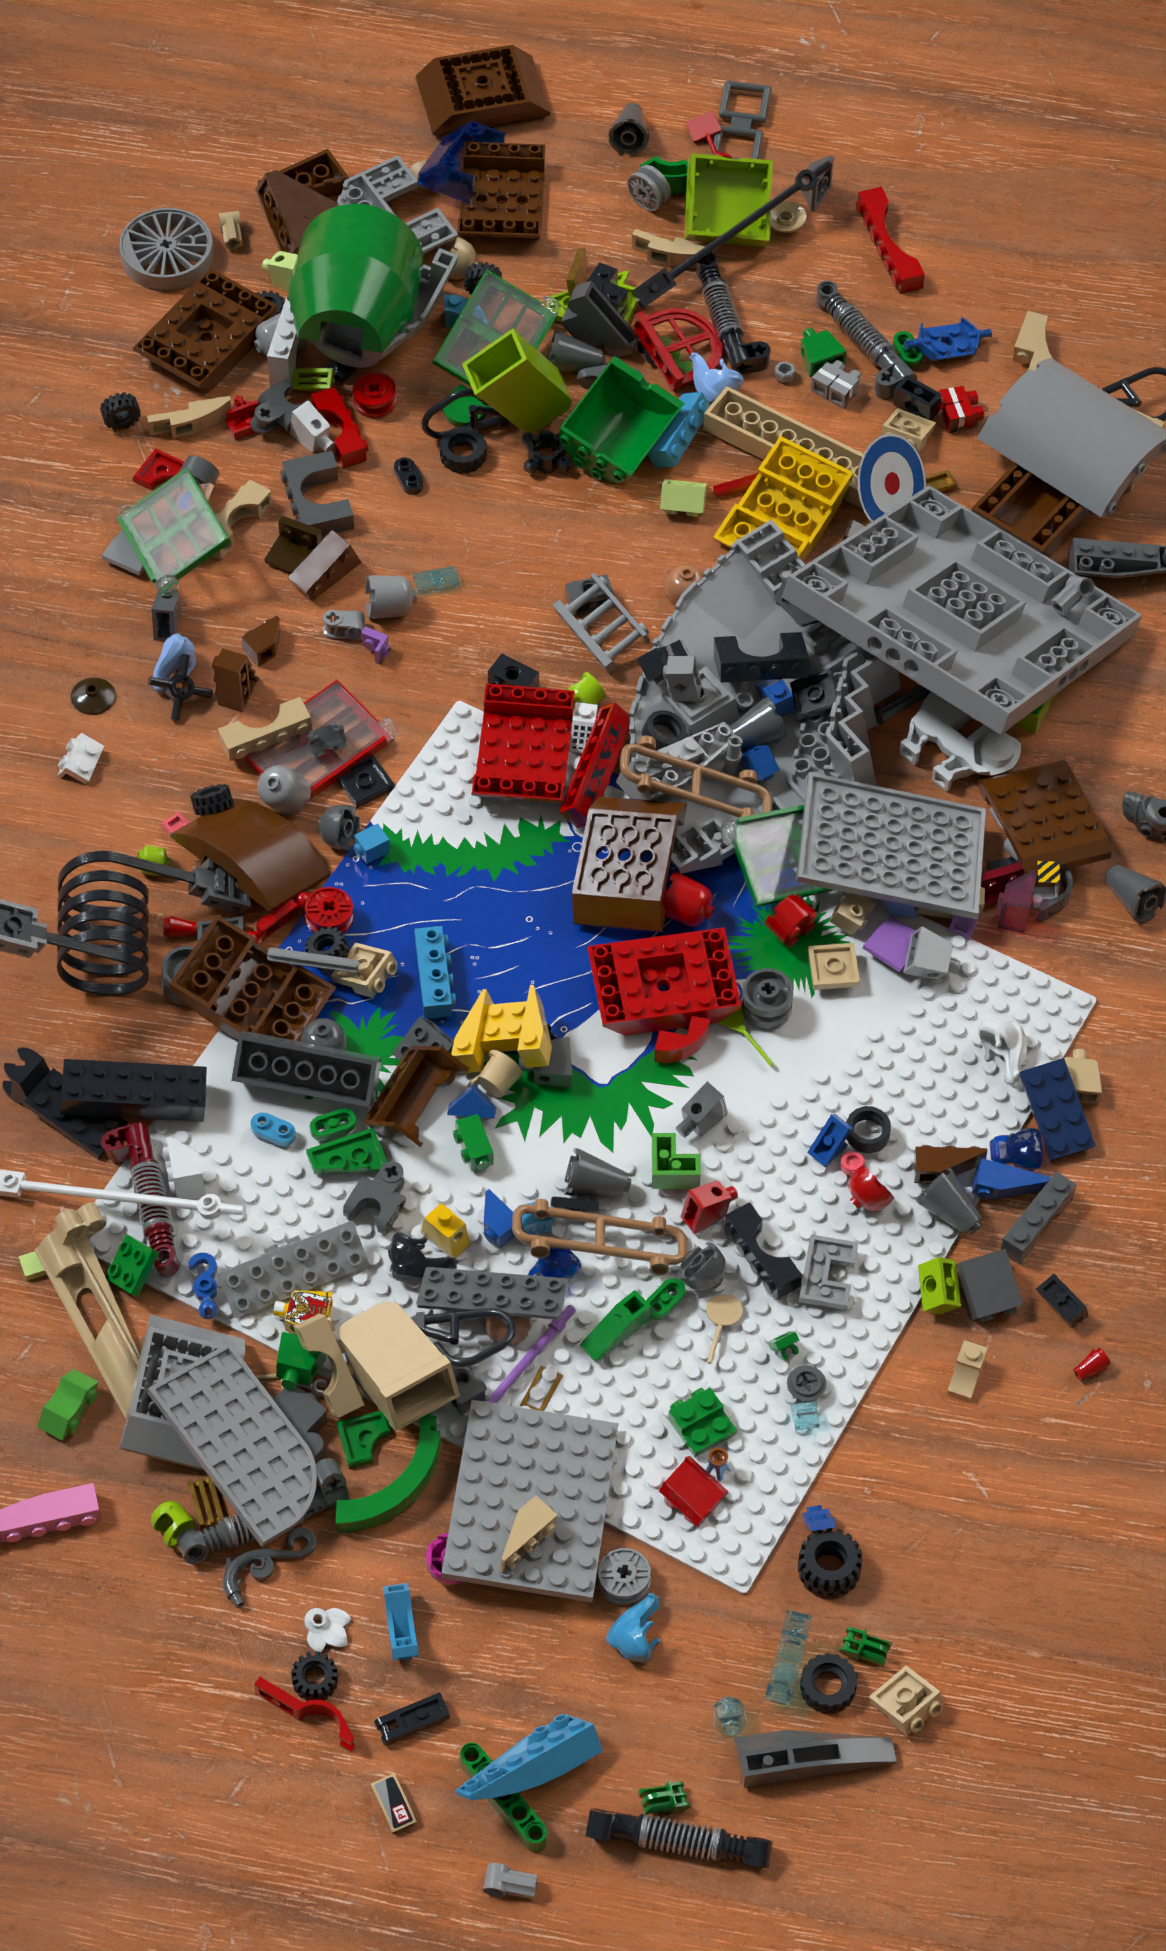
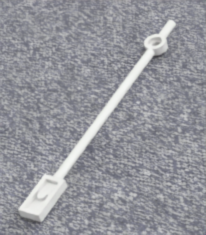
M0 1170V1196L20 1198L22 1191L26 1190L198 1210L200 1215L207 1220L215 1219L221 1213L244 1216L246 1212L245 1206L224 1204L215 1194H207L200 1198L199 1201L32 1182L26 1181L27 1176L24 1172Z

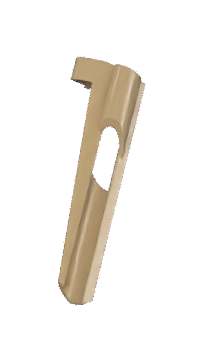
M90 1202L81 1206L77 1211L67 1209L59 1213L55 1217L57 1228L49 1233L34 1251L126 1419L140 1353L89 1241L90 1237L106 1226V1222L94 1202ZM84 1288L91 1289L107 1318L96 1340L76 1306L77 1296Z

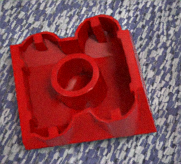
M691 1456L685 1457L678 1468L663 1482L659 1490L664 1496L665 1505L671 1509L680 1510L684 1514V1518L688 1522L694 1523L697 1527L704 1522L729 1492Z

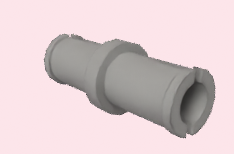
M739 736L729 737L728 747L724 752L725 764L723 771L728 775L736 774L738 763L742 758L741 745L743 741Z

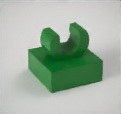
M788 1331L768 1341V1345L771 1351H778L780 1359L786 1360L788 1359L785 1354L787 1348L791 1349L793 1355L799 1353L798 1347L793 1343L800 1340L796 1331Z

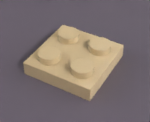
M854 943L808 946L813 990L860 986Z

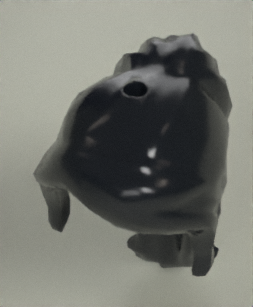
M400 1231L393 1235L388 1248V1256L392 1263L390 1266L391 1275L397 1281L404 1283L422 1282L426 1267L457 1269L459 1261L450 1256L426 1258L420 1250L424 1249L427 1238L413 1239Z

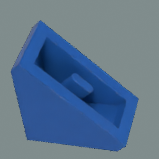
M474 1083L449 1104L447 1115L468 1117L478 1114L480 1118L495 1119L497 1107Z

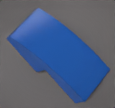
M822 1505L807 1507L808 1512L801 1514L802 1520L809 1531L836 1527L835 1519L830 1517L829 1509L822 1510Z

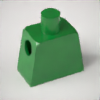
M813 328L804 330L802 334L804 338L801 339L800 354L809 377H813L827 362L833 364L838 360L846 365L847 351L829 331L824 330L816 333Z
M282 1331L276 1363V1377L283 1379L281 1385L287 1390H294L297 1383L309 1385L325 1363L327 1356L321 1351H307L303 1349L297 1335Z

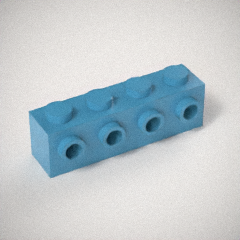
M703 392L685 393L680 397V400L685 404L647 454L656 468L676 466L685 450L689 447L690 442L704 421V413L711 406Z
M442 926L414 929L424 1018L452 1016V1007H456L455 993H450V988L454 987L453 974H448L447 968H451L450 954H445V949L449 948L448 935H443Z

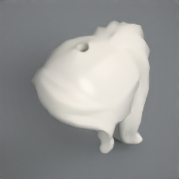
M993 1018L981 1022L978 1027V1036L983 1046L984 1059L987 1060L989 1058L990 1049L996 1054L1003 1055L1006 1063L1005 1079L1011 1084L1019 1082V1072L1027 1052L1026 1035L1023 1027L1015 1021H1007L1001 1018Z

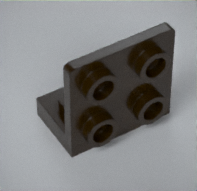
M282 515L278 521L279 536L265 557V563L293 573L322 541L321 529Z

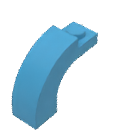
M408 1583L383 1586L393 1660H409L413 1657H418L419 1652Z

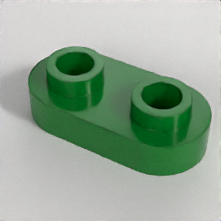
M906 331L897 332L893 337V347L897 355L909 367L919 366L922 362V352L918 351L917 348L906 350L904 345H901L904 344V341L915 340L913 335Z
M342 1108L317 1116L310 1122V1134L318 1141H325L347 1134L356 1127L355 1113L350 1109ZM348 1122V1124L342 1125L341 1123ZM320 1129L326 1130L324 1132H319Z
M676 1278L667 1279L647 1298L646 1301L651 1305L652 1320L664 1319L684 1299L685 1285L681 1280ZM676 1292L677 1294L672 1296L669 1293ZM660 1308L661 1310L656 1312L653 1309Z

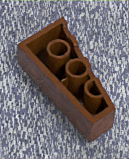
M325 149L279 171L325 197L341 194L344 181L349 178L329 149Z

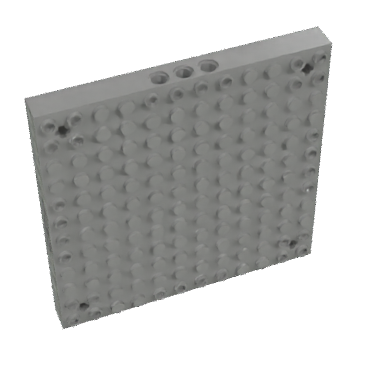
M930 485L789 575L782 598L791 605L803 610L810 617L819 620L826 627L838 632L845 639L854 642L864 651L870 652L882 662L889 664L901 674L908 676L916 681L917 684L924 686L936 696L948 701L955 708L962 710L974 720L983 723L1000 735L1132 638L1142 617V614L1096 586L1090 597H1083L1065 616L1060 615L1052 607L1051 600L1066 587V582L1071 576L1078 575Z

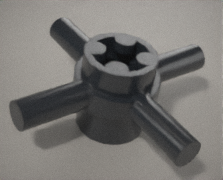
M181 654L178 674L172 676L169 680L152 676L148 678V685L165 688L166 695L174 699L171 720L180 721L183 700L188 699L192 694L211 698L213 695V690L195 686L193 680L187 676L190 659L188 654ZM177 683H182V691L181 688H176Z

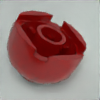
M864 1165L857 1168L850 1176L848 1190L853 1197L849 1200L859 1210L863 1207L868 1211L877 1212L883 1210L895 1199L891 1192Z

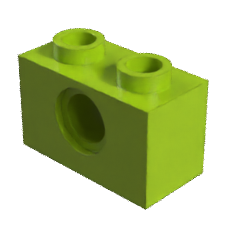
M937 1257L919 1264L918 1272L923 1312L941 1315L961 1307L956 1261Z

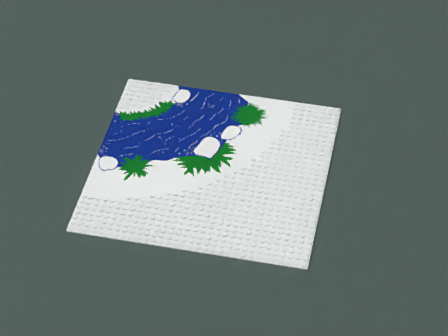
M457 701L365 827L367 829L376 824L380 825L389 838L390 853L366 864L362 857L359 858L356 855L352 845L322 887L339 888L345 891L352 900V926L343 934L348 943L349 951L355 943L390 951L398 963L397 971L393 976L389 975L385 981L383 991L377 992L372 998L355 993L350 986L335 983L331 978L335 970H320L319 968L302 966L336 987L315 1020L328 1018L337 1022L346 1034L347 1051L382 1057L376 1101L400 1062L393 1056V1051L419 1017L424 1018L414 929L442 926L443 935H448L449 948L445 949V954H450L451 968H447L448 974H453L454 987L450 988V993H455L456 1007H452V1016L430 1018L428 1020H431L454 1040L483 989H487L494 1004L527 1001L530 985H534L543 1003L546 1022L551 1026L552 1034H555L556 1039L570 1037L572 1087L535 1084L533 1071H523V1075L500 1098L491 1095L479 1084L478 1088L497 1107L495 1119L480 1118L494 1154V1165L484 1170L477 1169L471 1171L468 1163L464 1164L460 1150L463 1149L461 1144H456L454 1140L455 1120L465 1118L466 1116L447 1115L449 1104L468 1089V1083L481 1072H456V1077L450 1085L436 1089L415 1123L419 1127L418 1140L423 1143L421 1148L403 1146L375 1131L387 1162L395 1161L403 1167L405 1184L400 1194L407 1197L405 1206L389 1232L383 1235L377 1232L376 1220L380 1214L377 1209L366 1208L360 1211L354 1219L343 1215V1206L359 1180L363 1176L373 1180L378 1172L314 1174L306 1155V1149L370 1129L364 1123V1120L371 1107L231 1081L238 1039L219 1029L193 1065L207 1067L204 1122L154 1119L148 1131L154 1158L159 1162L167 1197L177 1198L176 1193L171 1194L163 1151V1147H168L166 1137H172L199 1153L205 1195L215 1194L224 1204L245 1206L246 1212L244 1216L221 1213L219 1217L207 1220L200 1215L198 1210L169 1207L174 1227L172 1238L176 1256L180 1262V1268L175 1275L163 1277L158 1274L153 1265L145 1284L198 1311L202 1301L195 1297L193 1283L209 1266L202 1263L194 1270H190L188 1262L197 1253L211 1254L217 1263V1273L213 1279L218 1287L217 1295L212 1299V1302L217 1305L218 1312L212 1319L278 1353L282 1331H287L285 1330V1318L273 1315L275 1303L239 1318H234L218 1273L259 1257L260 1254L264 1253L263 1249L273 1244H277L278 1247L287 1244L286 1239L299 1235L300 1238H308L338 1225L353 1221L369 1266L307 1290L332 1292L333 1307L330 1319L335 1327L333 1334L336 1340H340L338 1333L343 1323L382 1302L397 1303L410 1318L415 1316L417 1312H425V1315L455 1312L418 1308L416 1302L422 1282L404 1283L393 1278L390 1272L392 1263L388 1256V1248L396 1232H403L413 1239L426 1238L421 1234L424 1218L439 1204L445 1205L464 1221L470 1240V1246L456 1258L459 1261L457 1269L567 1278L569 1280L562 1312L568 1305L573 1306L576 1312L565 1323L566 1327L563 1331L553 1337L497 1404L521 1407L520 1404L540 1366H544L546 1368L543 1370L536 1386L530 1390V1397L527 1401V1404L540 1409L557 1377V1372L562 1374L563 1377L544 1411L619 1423L604 1523L720 1584L745 1595L749 1592L919 1304L922 1296L918 1265L937 1257L946 1258L960 1234L959 1230L916 1202L919 1196L922 1199L924 1198L923 1196L926 1195L924 1190L930 1184L914 1183L915 1147L930 1145L932 1147L955 1146L959 1148L977 1146L987 1148V1160L1002 1163L1032 1112L1020 1077L1019 1082H1014L1013 1084L1008 1083L1005 1079L1006 1063L1004 1056L996 1054L990 1049L989 1058L987 1060L984 1059V1050L979 1040L978 1027L981 1022L993 1018L1015 1021L1023 1027L1026 1035L1027 1052L1020 1069L1021 1072L1064 1058L1093 1009L1096 998L979 942L948 931L949 928L919 914L916 915V918L893 917L915 931L920 927H925L950 942L953 946L951 958L961 962L960 968L956 974L948 971L946 975L938 980L903 973L904 970L898 972L862 949L870 936L890 917L887 906H884V900L874 898L877 903L873 910L867 913L868 921L862 930L858 929L851 935L829 922L843 894L842 891L837 890L803 897L817 912L818 917L813 922L816 926L809 934L805 935L803 933L799 937L798 942L792 948H788L764 925L769 915L773 918L776 913L774 908L779 903L755 907L736 852L722 861L723 865L682 873L706 886L713 895L712 906L715 907L711 918L709 920L705 918L703 923L696 927L686 926L665 917L662 933L574 925L572 890L585 826L576 828L559 814L563 801L558 803L472 796L474 774L476 775L484 712L462 701ZM569 752L564 798L581 758ZM612 772L610 783L606 787L603 797L633 799L629 798L616 781L619 775ZM602 850L598 854V858H606L609 854V851ZM781 850L750 857L755 871L795 863L792 855ZM631 852L622 853L620 860H628ZM645 854L642 857V862L647 863L651 861L653 854ZM671 862L665 887L666 890H669L672 881L669 880L672 874L676 871L679 872ZM797 868L757 877L763 893L803 885L796 882ZM305 912L278 949L306 952L305 942L309 941V935L313 936L314 933L307 927ZM725 928L741 1007L743 983L756 970L769 968L781 971L791 979L794 987L792 1013L781 1026L771 1029L759 1028L752 1025L744 1017L746 1031L772 1060L774 1066L771 1067L744 1034L719 1023L710 1024L707 1040L690 1057L677 1062L658 1063L654 1062V1055L659 1031L625 1036L602 1026L587 946ZM854 943L860 986L813 990L808 946ZM333 945L325 947L322 951L330 949ZM660 985L657 987L660 991H667L670 989L667 985ZM689 1027L664 1031L687 1035ZM517 1050L501 1052L519 1065L520 1055ZM488 1053L485 1055L483 1068L490 1059ZM708 1081L724 1095L728 1115L703 1136H699L692 1131L684 1138L676 1130V1127L683 1121L681 1109ZM863 1106H873L886 1113L891 1122L890 1139L887 1145L878 1152L862 1153L848 1144L847 1148L827 1167H824L807 1153L831 1114H836L846 1122L850 1113L855 1109ZM342 1108L350 1109L355 1113L356 1127L347 1134L325 1141H318L310 1134V1122L317 1116ZM258 1113H268L290 1122L295 1127V1141L289 1146L282 1147L255 1136L251 1131L250 1122L252 1117ZM864 1120L855 1124L854 1132L864 1139H874L881 1135L882 1128L876 1122ZM342 1122L341 1124L346 1125L348 1122ZM320 1129V1130H319V1132H324V1131H326L325 1129ZM281 1130V1131H280V1133H286V1132H287V1130ZM652 1133H676V1154H700V1186L716 1180L720 1181L725 1188L734 1186L737 1190L738 1198L730 1202L727 1214L750 1202L763 1220L762 1232L756 1239L759 1247L765 1253L774 1257L789 1256L801 1272L802 1280L810 1235L858 1242L854 1268L830 1264L828 1281L851 1284L847 1310L799 1302L801 1287L779 1299H776L772 1293H768L763 1286L762 1278L759 1274L755 1275L751 1270L749 1260L746 1256L743 1257L739 1253L734 1239H730L726 1235L723 1228L725 1217L700 1232L693 1234L681 1218L687 1193L691 1189H652ZM573 1149H581L628 1172V1178L632 1179L629 1192H624L623 1196L564 1195L563 1188L568 1189L569 1185L568 1182H564L571 1155L576 1156ZM856 1151L860 1153L865 1160L864 1166L895 1197L883 1210L871 1212L863 1207L859 1210L849 1200L853 1197L848 1190L850 1176L845 1174L840 1167L841 1158L846 1152ZM130 1159L123 1162L104 1190L134 1193L130 1176V1167L132 1165ZM976 1168L957 1175L976 1207L981 1198L971 1193ZM490 1189L513 1212L519 1205L532 1203L537 1199H546L549 1203L548 1207L568 1210L566 1207L550 1206L551 1197L557 1196L600 1202L599 1211L582 1209V1212L646 1222H652L654 1217L662 1216L666 1219L667 1225L676 1226L685 1233L688 1241L687 1256L697 1247L701 1249L708 1247L705 1243L710 1242L716 1245L725 1257L727 1264L723 1277L724 1280L717 1288H711L706 1291L691 1289L684 1283L685 1297L667 1317L662 1320L651 1319L604 1357L595 1362L580 1347V1343L611 1309L632 1291L636 1290L647 1300L667 1279L676 1278L681 1280L678 1276V1272L682 1273L683 1270L680 1266L681 1263L669 1265V1272L667 1274L656 1276L650 1272V1262L552 1247H550L549 1256L535 1258L530 1253L531 1244L523 1243L516 1237L502 1248H499L495 1243L491 1244L488 1242L483 1234L485 1193ZM97 1199L94 1202L106 1222V1226L101 1231L89 1238L97 1259L111 1265L126 1234L135 1237L149 1246V1241L143 1234L137 1203ZM555 1218V1221L552 1222V1231L538 1234V1236L595 1244V1224ZM605 1225L606 1246L667 1255L678 1254V1240L673 1235L665 1234L658 1237L648 1231ZM428 1239L424 1249L420 1250L426 1258L447 1257L443 1251ZM670 1292L669 1294L672 1295V1296H674V1295H676L677 1293H676V1292ZM717 1295H731L742 1304L743 1314L736 1324L722 1326L712 1363L708 1364L707 1359L718 1325L710 1321L706 1313V1307L710 1299ZM291 1297L279 1302L289 1303ZM654 1308L653 1310L656 1311V1312H658V1311H660L661 1309H660V1308ZM484 1317L459 1321V1343L457 1345L428 1337L432 1343L439 1342L451 1356L458 1353L461 1358L472 1357L499 1342L490 1339L485 1332ZM532 1318V1327L526 1339L517 1344L509 1345L482 1362L472 1365V1373L476 1378L480 1377L486 1385V1400L549 1328L548 1324L553 1319ZM450 1322L427 1326L449 1333ZM788 1331H796L800 1341L793 1344L798 1347L799 1353L793 1355L791 1349L787 1348L785 1354L788 1359H780L778 1351H771L768 1341ZM327 1357L318 1374L331 1380L332 1366ZM799 1366H813L819 1369L825 1376L826 1390L822 1397L815 1399L813 1403L811 1401L802 1403L797 1398L793 1399L792 1394L787 1389V1378L790 1372ZM352 1376L355 1384L360 1385L357 1379L354 1376ZM803 1377V1383L801 1387L804 1386L808 1391H810V1385L812 1383L808 1384ZM464 1381L457 1382V1385L466 1384ZM360 1385L364 1393L363 1398L374 1403V1401L370 1398V1396L367 1394L364 1388ZM711 1387L723 1404V1411L737 1429V1433L694 1457L668 1420V1411L675 1401L682 1399L684 1402L692 1398L691 1394L699 1388L706 1390ZM451 1402L434 1410L433 1416H437V1430H440L441 1438L463 1449L470 1411L461 1416ZM522 1406V1407H521V1408L531 1409V1408L528 1407V1406ZM815 1412V1414L800 1415L801 1418L796 1416L798 1413ZM421 1418L412 1423L420 1427ZM714 1448H723L728 1453L727 1461L731 1472H728L724 1466L723 1480L718 1482L729 1492L704 1522L697 1527L694 1523L688 1522L680 1510L671 1509L665 1505L664 1496L659 1490L663 1482L678 1468L685 1457L691 1456L706 1470L708 1466L706 1462L709 1459L710 1451ZM713 1468L710 1475L717 1480L716 1469Z

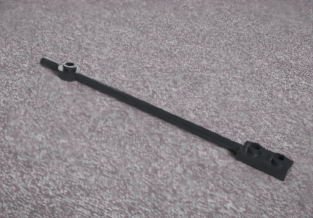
M827 160L813 171L808 169L800 171L796 175L795 183L670 272L666 268L660 270L632 290V295L642 309L676 286L677 284L674 279L797 191L807 192L814 188L817 177L830 169L832 164ZM802 178L807 180V185L802 183Z

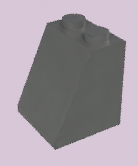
M1006 1249L956 1264L959 1292L972 1320L979 1318L982 1323L995 1319L993 1314L1001 1311L1003 1316L1017 1312L1016 1307L1023 1305Z

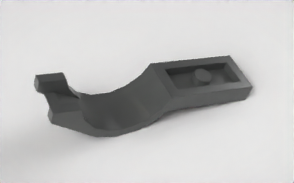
M1072 868L1060 871V882H1062L1065 892L1059 897L1042 899L1038 907L1040 912L1036 921H1045L1062 911L1069 903L1073 885L1070 872Z

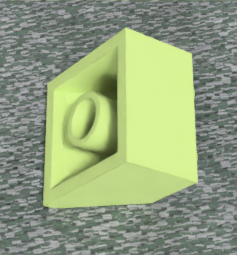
M665 479L662 483L660 509L665 510L664 513L677 514L678 511L686 512L687 516H699V513L704 512L707 483Z

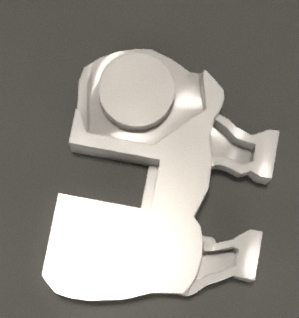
M931 691L924 700L921 709L910 721L908 737L901 741L899 753L912 765H915L919 761L922 746L927 741L937 743L942 753L950 758L933 768L932 780L942 789L948 791L951 788L952 781L975 773L996 776L1012 770L1019 760L1021 744L1017 739L1005 732L1000 735L986 725H982L966 739L957 731L973 718L962 710L955 708L943 698L936 696Z

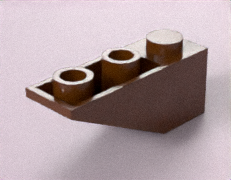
M930 1145L916 1146L914 1153V1183L931 1184L943 1172L948 1175L947 1169L949 1168L956 1175L976 1168L982 1158L986 1159L987 1148L977 1146L969 1148L955 1146L932 1147Z

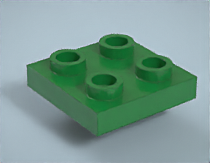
M126 1234L105 1277L128 1293L138 1297L159 1252L135 1237Z

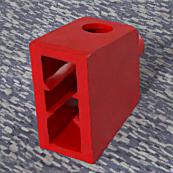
M717 1180L689 1190L681 1213L682 1220L693 1234L700 1232L725 1217L730 1202L738 1198L737 1190L734 1186L725 1188Z

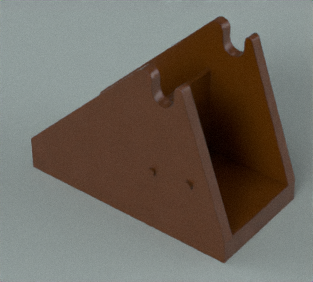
M277 170L265 173L255 189L280 251L298 254L301 239L311 221L322 212L338 206L334 201Z

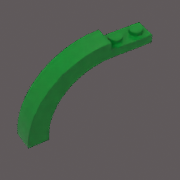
M433 1411L421 1417L420 1436L416 1452L408 1467L394 1482L369 1496L351 1500H337L336 1527L338 1533L361 1531L387 1522L403 1512L421 1495L434 1474L441 1452L440 1430H437V1416H433Z

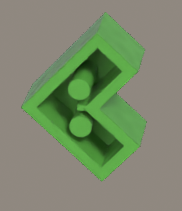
M652 1133V1189H694L700 1187V1154H676V1133Z

